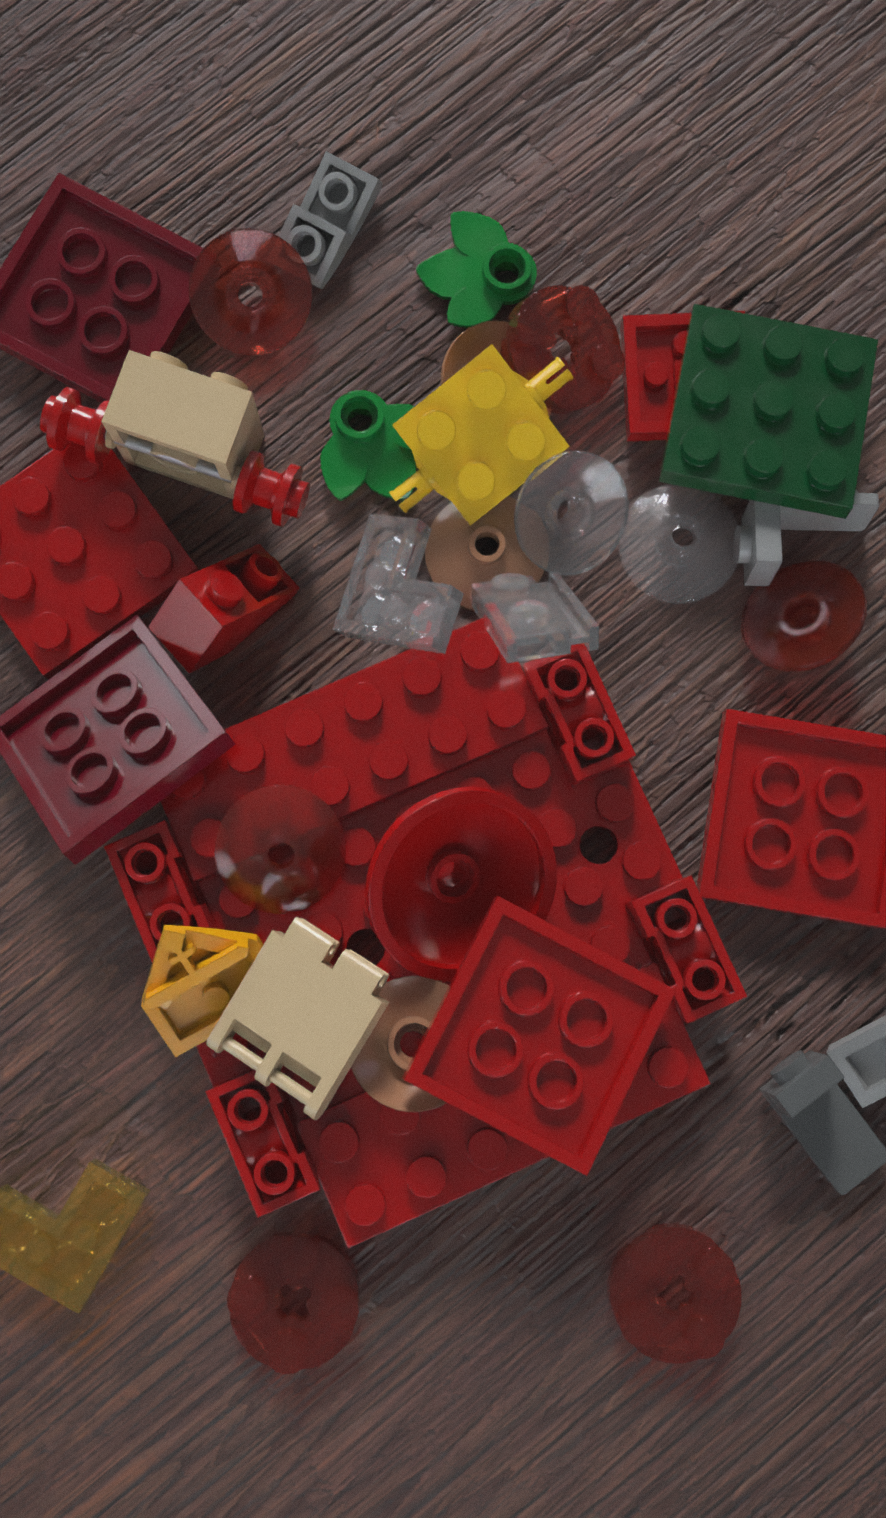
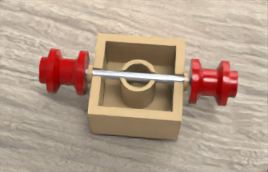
M129 350L110 400L103 401L96 410L83 406L80 392L70 387H65L58 396L51 395L45 402L40 417V430L46 433L49 448L63 451L70 442L85 446V454L88 461L101 464L107 458L111 449L117 447L124 461L128 464L233 499V510L245 514L253 504L269 509L271 511L272 524L280 527L285 526L289 517L299 519L305 508L310 483L302 480V467L292 463L283 473L265 468L264 454L258 452L264 438V431L253 392L248 391L245 383L231 375L213 372L211 377H207L187 370L188 367L184 362L169 354L153 351L150 357Z

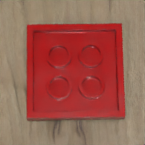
M70 442L63 451L53 449L0 485V615L39 671L48 680L135 615L141 617L164 601L179 579L199 571L112 449L103 463L96 464L87 460L85 446Z
M726 709L722 712L697 880V888L702 899L886 929V735Z
M496 896L484 916L402 1079L587 1176L676 990L513 903Z

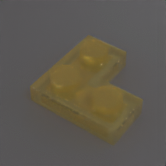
M96 1158L88 1163L60 1214L55 1213L5 1184L0 1187V1268L79 1314L86 1307L151 1190Z

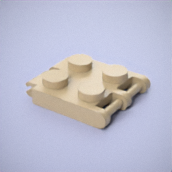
M296 917L285 934L281 931H271L209 1035L206 1045L217 1053L226 1050L256 1071L254 1079L266 1087L274 1083L305 1105L303 1112L312 1119L317 1120L326 1110L389 1004V1001L379 996L388 980L389 974L351 949H345L333 966L330 964V961L336 953L340 942L305 919ZM237 1033L265 1052L264 1059L234 1040V1034ZM283 1065L315 1086L316 1088L313 1093L282 1073L280 1070Z

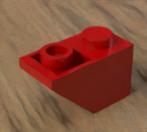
M257 544L179 579L148 628L186 671L191 673L231 652L294 597L300 587L283 570L281 564L260 544Z

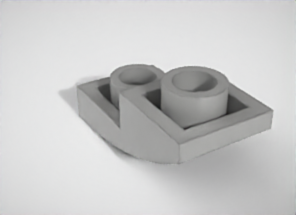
M326 151L301 206L293 204L268 257V261L323 289L353 243L383 183L378 178Z

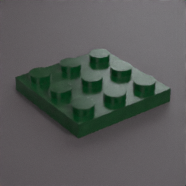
M694 304L688 323L659 482L846 519L854 504L878 339Z

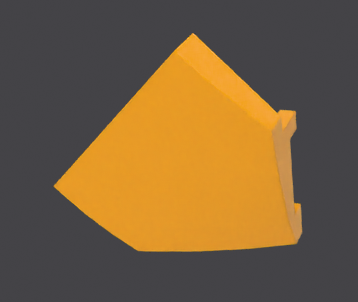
M164 925L142 996L141 1007L175 1058L208 1039L264 945L257 934L193 926Z

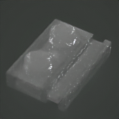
M558 572L549 573V582L536 583L532 576L505 573L495 576L488 582L471 584L472 607L479 619L483 618L486 630L507 663L571 654V645L584 643L589 651L599 649V625Z

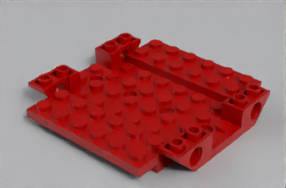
M497 612L226 728L225 731L236 745L160 801L171 828L168 822L163 820L104 846L151 962H153L164 925L193 926L257 934L264 944L272 930L281 931L285 934L294 919L298 917L305 919L340 942L336 953L330 961V964L334 966L343 951L348 949L349 941L355 933L364 929L373 930L369 922L365 903L366 877L371 859L380 840L396 819L419 801L453 788H487L512 797L529 809L542 823L555 852L557 865L556 890L552 906L545 921L676 990L610 1129L711 1084L682 1019L688 1024L747 997L692 875L682 876L631 766L630 761L636 756L635 751L583 639L524 663L523 672ZM592 828H600L612 836L615 850L608 862L595 864L589 862L582 855L580 839L585 831ZM449 862L441 868L439 878H445L450 875L454 868V862ZM386 950L383 958L376 964V966L389 974L386 982L400 977L420 976L400 965ZM440 981L448 986L451 983V981ZM415 1031L405 1033L400 1041L402 1052L408 1057H413L423 1036ZM237 1033L234 1034V1040L264 1059L265 1052ZM207 1040L196 1046L213 1086L205 1091L257 1218L320 1190L321 1183L348 1248L550 1157L449 1103L423 1112H405L389 1108L373 1099L361 1087L351 1068L324 1113L317 1120H314L303 1112L305 1107L303 1103L274 1083L267 1087L254 1079L255 1070L226 1050H223L221 1053L215 1052L206 1045ZM283 1065L280 1070L282 1073L313 1093L316 1088L315 1086Z

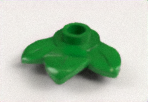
M457 211L451 214L450 226L454 248L433 255L416 267L418 278L430 293L441 299L450 300L447 312L448 324L463 328H470L481 322L492 321L503 305H513L526 299L533 291L537 278V268L532 256L521 246L508 242L506 233L499 222L488 216L468 211ZM501 271H511L516 275L517 279L512 283H502L495 276Z
M366 390L350 391L342 395L334 403L329 419L333 436L324 446L320 460L325 484L337 500L342 501L348 498L364 483L375 493L394 500L389 492L416 472V466L412 450L392 425L415 406L410 404H386L377 394ZM357 415H365L372 421L370 427L364 431L352 429L349 423ZM412 488L399 500H405L407 497H409L412 494L414 488Z

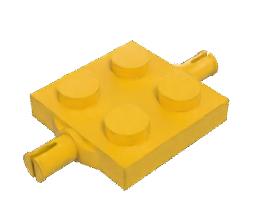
M491 344L395 422L392 426L412 450L416 466L419 469L397 488L389 492L396 502L412 488H417L414 493L399 504L404 513H407L409 509L435 490L440 495L451 500L471 526L569 448V444L550 421L547 407L544 403L547 398L567 382L574 379L571 372L566 369L549 384L546 383L547 379L565 366L561 359L556 357L553 362L528 381L523 376L512 371L493 344Z

